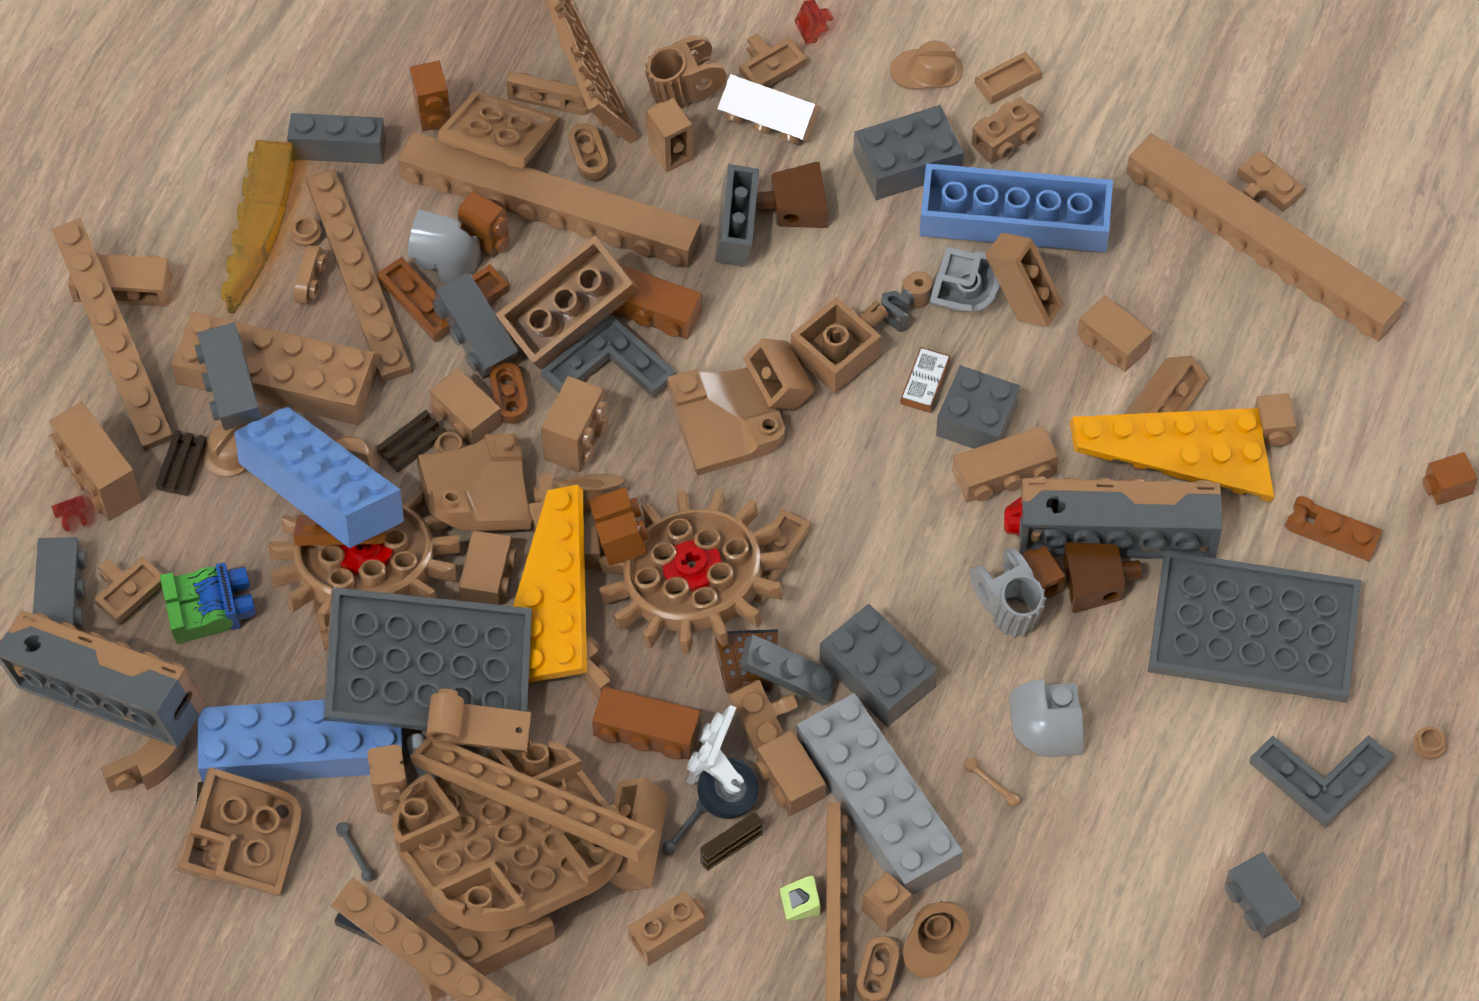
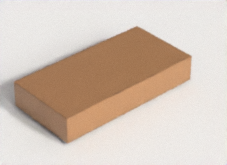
M1025 51L975 77L974 84L992 105L1042 79V71Z

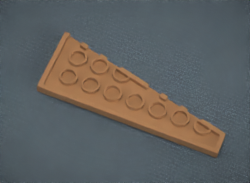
M545 0L561 39L559 45L568 57L570 67L575 75L588 110L594 114L597 121L603 127L607 125L617 138L621 136L629 143H632L640 136L572 0Z

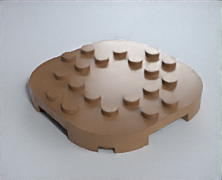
M528 738L526 753L490 748V755L485 757L620 815L615 804L609 806L582 771L581 760L572 751L552 741L549 742L548 746L540 743L532 744V739ZM430 773L418 778L403 791L399 797L400 804L396 812L392 814V828L398 856L433 907L450 922L476 931L494 932L520 927L581 899L604 886L615 875L623 860V856L446 779L440 777L434 780Z

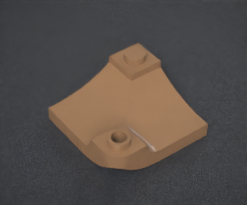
M748 367L722 372H699L698 369L667 377V391L675 409L677 423L697 476L761 457L773 451L783 441L785 426L780 412L776 408L769 407ZM770 425L773 429L766 430L763 427Z
M485 434L483 440L460 449L443 453L418 455L417 468L430 513L454 528L468 531L530 529L532 519L523 477V455L517 434Z
M210 767L207 770L186 836L183 838L174 870L204 880L219 881L279 896L301 819L299 802L293 795L278 788ZM281 806L286 810L285 818L279 817L276 811L277 807Z

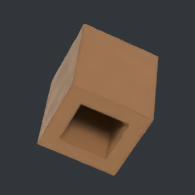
M1289 393L1257 396L1254 408H1258L1265 445L1282 446L1292 442L1296 424Z
M886 872L863 894L862 911L887 933L910 911L912 894Z

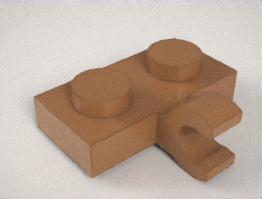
M757 33L747 39L750 44L747 47V51L753 58L739 65V73L745 80L769 87L804 67L807 58L790 37L769 48Z
M1258 151L1238 168L1237 175L1249 184L1243 190V193L1257 203L1265 197L1283 212L1304 194L1305 187L1261 151Z
M143 556L124 573L107 558L98 566V569L102 572L100 576L109 586L96 596L94 600L95 604L118 625L162 587L160 579L162 573Z
M754 680L727 694L731 705L736 707V716L754 755H757L758 747L784 735L776 716L798 707L793 694H786L769 702L760 680Z

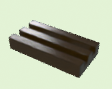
M425 410L376 446L377 453L398 473L416 460L418 455H422L432 448L436 439L447 431L443 426L440 427L438 421L435 418L432 419L430 413ZM431 430L434 431V433H432L430 436H428L426 439H424L422 442H420L418 445H416L414 448H412L398 460L394 459L406 449H410L415 444H417L418 440L425 436L427 433H429Z
M174 431L156 482L157 490L184 496L189 495L207 444L206 436L199 435V438H197L192 433L182 435L181 431ZM183 443L169 484H166L171 469L173 467L177 452L179 450L180 444ZM191 445L195 446V449L191 461L189 463L185 478L183 480L182 486L179 487L177 486V484L183 471Z
M756 812L752 813L700 847V863L707 872L762 836V819Z

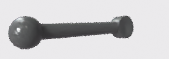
M699 799L696 802L695 811L671 841H666L663 844L665 853H674L676 844L701 813L707 812Z
M345 822L337 824V835L343 837L362 871V879L367 882L372 881L375 875L374 871L366 866L350 837L349 825Z

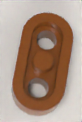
M502 363L494 367L490 373L493 399L501 408L502 421L517 423L523 420L528 413L522 373L516 365ZM504 381H511L510 384H502ZM511 407L517 409L515 411H507Z

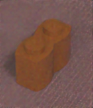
M472 191L458 209V220L461 223L460 229L470 236H477L481 251L493 258L498 252L502 253L507 248L510 237L508 236L506 210Z

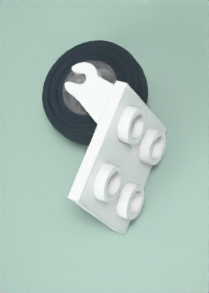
M732 705L722 714L717 712L711 724H705L698 741L702 742L699 752L695 751L686 768L691 771L686 783L693 785L697 782L698 797L703 807L712 815L722 819H734L746 814L754 806L759 793L758 780L753 770L739 759L726 757L720 750L736 707Z

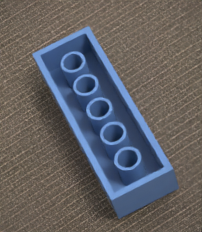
M926 163L919 236L995 242L1001 233L1032 238L1035 246L1106 253L1110 228L1113 180Z
M290 407L279 409L267 417L253 421L247 426L234 431L239 464L348 548L404 522L401 490Z
M324 700L204 707L198 716V771L202 782H204L207 770L210 767L257 782L370 775L367 754L370 748L397 744L401 746L405 764L404 728L324 721Z

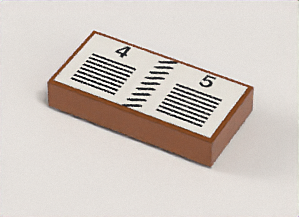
M920 347L902 393L900 404L931 413L950 363V355Z

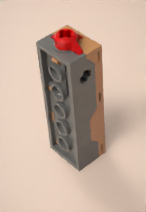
M1042 476L1023 478L1021 496L1004 509V531L1007 534L1019 536L1020 554L1030 549L1037 550L1046 546L1052 557H1063L1064 544L1072 542L1115 544L1119 547L1121 558L1163 559L1164 551L1216 558L1222 531L1220 483H1211L1207 480L1178 482L1173 479L1145 481L1139 478L1128 481L1111 480L1109 478L1080 480L1076 477L1046 479Z
M21 610L5 636L0 640V664L17 688L177 748L206 705L198 692L199 688L192 682L188 675L189 671L182 664L175 661L171 663L164 662L147 651H144L143 654L119 641L116 643L106 641L95 632H89V634L81 632L70 623L63 622L59 624L39 612L32 614Z

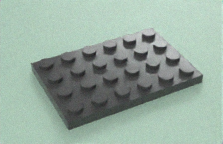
M1164 551L1148 672L1347 703L1361 580Z
M333 587L330 604L323 720L426 730L431 695L438 693L440 689L457 691L459 693L458 696L464 698V704L527 712L532 608Z

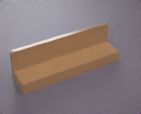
M1192 356L1168 357L1163 361L1125 414L1186 411L1209 377ZM1129 463L1134 470H1143L1140 468L1133 467V464Z

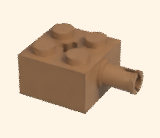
M836 297L791 334V348L799 362L832 392L836 393L880 356L881 335L873 328L883 319H886L888 313L883 305L880 306L879 302L874 301L865 311L857 315Z

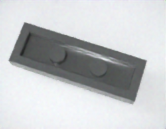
M754 634L746 638L740 668L821 705L830 702L836 672Z

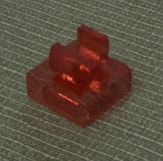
M805 0L794 21L805 43H816L820 34L829 29L826 21H833L834 18L828 8L819 9L815 0Z
M82 495L51 506L55 518L63 516L61 524L66 532L70 531L68 519L71 516L79 517L82 526L87 524L86 516L81 511H78L86 508Z

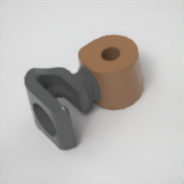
M922 271L912 272L903 280L901 294L897 291L883 293L881 306L883 305L888 313V317L883 319V321L899 332L907 330L909 316L905 312L910 309V306L922 308L930 302L933 282L931 277ZM890 312L893 313L899 319L900 322L895 320L891 316Z

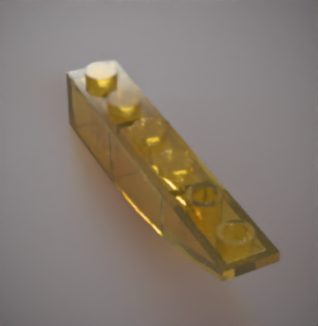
M256 140L254 151H249L247 169L250 171L249 176L243 178L242 195L244 196V201L239 203L237 207L239 226L238 229H233L232 247H234L233 255H228L226 271L229 277L228 281H223L221 287V299L226 300L228 313H235L244 301L267 263L278 238L286 213L296 161L293 143Z

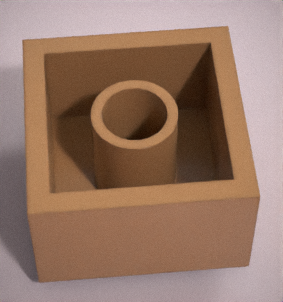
M567 376L541 427L544 460L579 473L584 463L591 461L595 452L594 443L598 436L603 437L608 426V419L605 418L607 403L604 402L603 388Z

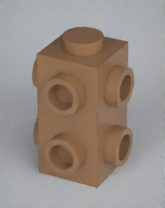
M1021 96L1013 102L1003 104L996 113L988 118L980 119L974 125L972 146L991 165L999 159H1006L1016 148L1024 143L1032 142L1039 134L1040 114L1037 108L1032 104H1028Z

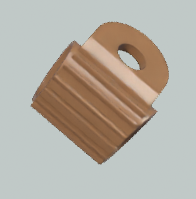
M701 35L689 36L673 43L671 46L662 47L654 51L651 56H648V63H645V73L656 104L664 103L674 98L682 109L691 102L699 101L714 94L723 86L727 77L724 68L715 62L703 64L710 59L709 57L712 53V45L707 37ZM710 78L707 82L701 84V79Z

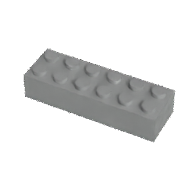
M855 693L797 724V738L835 800L841 802V809L847 815L884 873L888 872L913 896L961 869L962 849Z

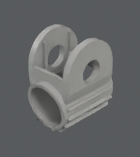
M1011 547L1003 552L1004 564L1002 566L1006 571L1004 574L992 579L985 566L976 565L970 569L969 575L977 597L985 610L993 616L992 622L996 624L997 630L1004 632V635H1013V638H1015L1016 635L1024 637L1026 632L1031 633L1034 626H1037L1047 598L1044 597L1045 589H1042L1040 581L1038 582L1034 578L1033 572L1024 557L1015 548ZM1018 600L1024 602L1032 612H1015L1008 606L1006 601Z

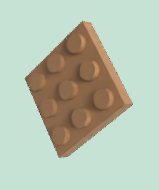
M475 90L439 130L438 141L448 144L455 149L476 153L482 158H491L504 162L510 167L523 169L558 128L559 117Z

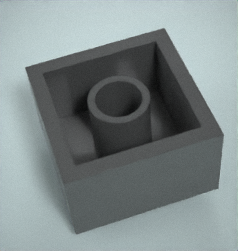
M960 365L938 414L936 436L973 449L1004 439L1018 407L1020 385Z

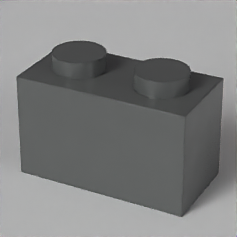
M1264 852L1228 871L1225 883L1226 893L1233 903L1238 902L1244 911L1247 925L1252 931L1257 930L1262 939L1298 920L1301 905Z

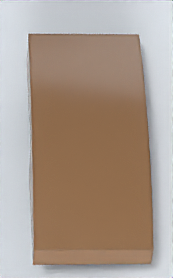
M587 635V673H582V677L599 700L603 686L611 688L612 678L608 671L600 665V647L592 636Z

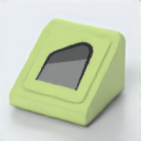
M814 876L805 877L780 888L786 922L820 915V902Z

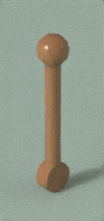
M967 758L964 761V769L967 772L976 773L1003 795L1010 806L1015 807L1020 803V797L1017 794L1008 792L981 770L974 758Z

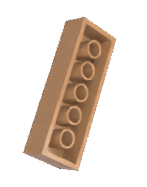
M196 312L191 313L171 364L176 384L206 391L202 377L203 373H207L205 363H199L195 350V345L200 344L197 332L235 322L241 337L258 403L280 408L290 407L294 411L359 425L377 375L374 352Z

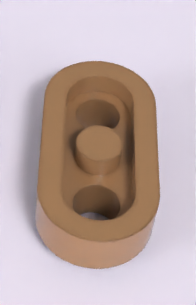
M581 123L575 125L569 131L568 140L578 172L588 180L600 179L608 171V157L599 132L590 124Z
M308 245L305 249L294 288V301L296 303L309 304L311 299L317 298L319 291L318 275L319 272L324 273L327 256L322 254L321 247Z
M875 937L868 942L865 948L856 984L857 995L862 1001H886L890 996L899 963L900 950L897 943L889 937ZM885 954L888 959L886 961H879L876 959V956ZM871 985H876L880 990L872 993L867 988Z

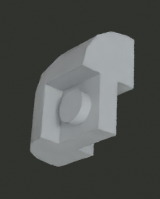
M419 209L409 236L408 257L414 258L415 264H419L425 269L438 270L439 282L449 283L468 272L473 275L482 261L478 237L470 236L458 227L459 221Z
M946 247L940 272L937 274L930 304L958 312H977L987 307L995 299L1000 284L985 256L986 253L981 251L972 253Z
M1044 679L1024 683L1011 691L1008 701L1012 731L1016 740H1019L1024 747L1036 752V756L1057 757L1083 754L1082 708L1079 706L1077 683L1045 685Z

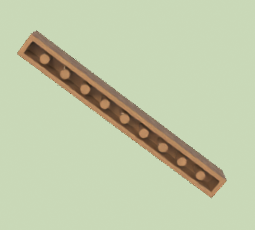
M416 132L411 133L398 159L400 178L405 179L409 183H419L432 187L440 193H451L463 199H466L472 191H475L506 211L518 214L526 220L534 219L546 223L555 229L575 232L584 238H591L596 235L600 241H604L612 247H623L635 251L641 256H651L664 260L673 266L680 265L688 268L701 241V221L528 167L523 169L510 167L504 162L491 158H482L476 153L467 150L452 148L448 144L439 142L438 139Z
M1150 133L1129 155L1126 174L1135 183L1144 185L1153 191L1159 199L1168 201L1177 207L1182 214L1190 218L1192 217L1204 225L1209 232L1217 234L1228 241L1236 250L1245 252L1254 258L1260 266L1269 268L1278 274L1284 282L1296 286L1305 292L1311 300L1320 302L1329 308L1335 316L1345 319L1356 326L1362 334L1371 336L1379 342L1401 317L1405 303L1403 298L1154 134Z

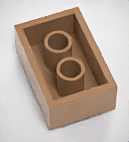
M83 401L49 420L52 430L49 438L56 448L54 454L63 468L69 466L72 470V480L80 491L85 489L90 496L87 499L97 514L102 512L107 520L111 521L142 502L133 469Z

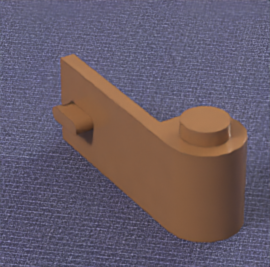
M440 689L438 693L431 695L426 728L427 738L444 743L527 752L531 712L464 704V698L458 696L459 693L452 689Z

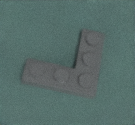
M610 314L542 369L541 377L559 393L567 376L583 381L610 359L654 398L667 387V377L676 375V372Z
M1368 735L1323 778L1277 738L1272 736L1250 757L1249 763L1326 828L1392 763L1394 756Z

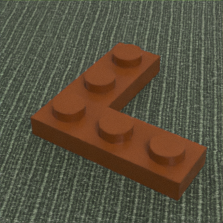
M400 257L377 273L378 281L434 342L449 333L450 326L446 319H440L434 310L433 299L435 292L403 257ZM491 264L472 275L489 305L510 291L509 284Z

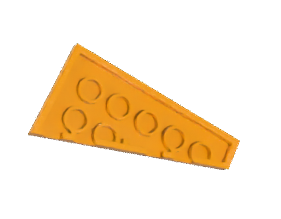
M1258 408L1074 416L1069 421L1074 452L1109 461L1116 459L1132 463L1133 467L1145 470L1147 467L1162 471L1163 475L1190 482L1207 480L1211 483H1220L1221 487L1229 488L1233 493L1241 495L1248 493L1260 496V500L1268 502L1274 499Z
M579 485L547 490L514 601V607L532 608L528 683L587 673L583 489Z

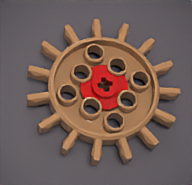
M418 489L402 504L404 522L388 529L386 539L381 544H360L348 548L346 545L295 546V542L269 541L270 559L295 560V564L270 570L273 588L300 581L302 586L287 596L289 610L294 613L315 599L323 604L319 609L318 618L320 627L326 628L330 620L331 591L333 587L436 598L435 590L425 584L427 579L431 577L454 582L456 570L455 564L434 560V556L460 553L459 536L432 538L431 534L450 525L433 515L422 519L417 514L425 506L424 491ZM284 514L281 517L283 531L294 535L297 518Z
M716 489L708 509H691L690 501L685 491H678L676 503L679 512L660 518L656 510L648 503L642 505L645 521L649 525L646 528L649 539L643 541L647 553L611 566L606 556H600L599 559L602 573L624 574V581L599 587L603 603L606 604L628 597L632 602L614 615L617 628L622 631L643 616L650 622L642 634L646 647L652 648L663 630L668 629L679 631L678 638L683 653H690L693 644V632L713 628L715 638L722 647L729 645L728 631L724 623L730 621L738 614L758 628L762 624L760 613L750 604L756 594L780 600L783 597L781 583L763 579V571L789 568L787 551L760 553L759 548L781 538L777 522L775 521L751 532L747 526L759 515L756 502L750 500L733 517L723 513L725 498L723 490ZM686 532L683 535L676 536L678 533ZM707 542H714L710 545H703ZM738 551L742 552L739 555H732L733 553ZM664 556H670L669 558H667V559H665V560H659L660 558H662V557H664ZM723 576H727L726 578H724V579H722V580H716V578H721V577H723ZM653 580L650 584H643L646 581ZM679 590L682 591V592L679 593V594H675V595L672 594V593L678 592ZM708 600L711 601V602L708 603V604L700 605V603H704V602H706V601H708Z

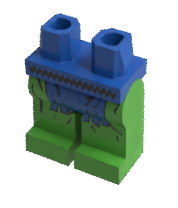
M223 562L215 564L216 567H205L184 575L174 576L173 572L160 575L170 628L176 645L217 634L229 628L231 630L241 628L239 620L256 615L251 594L235 598L233 593L250 588L245 567L227 570L226 564Z

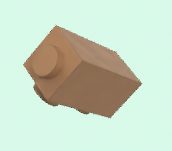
M685 890L628 926L629 941L647 966L703 932L705 930L706 910L697 898L692 900Z

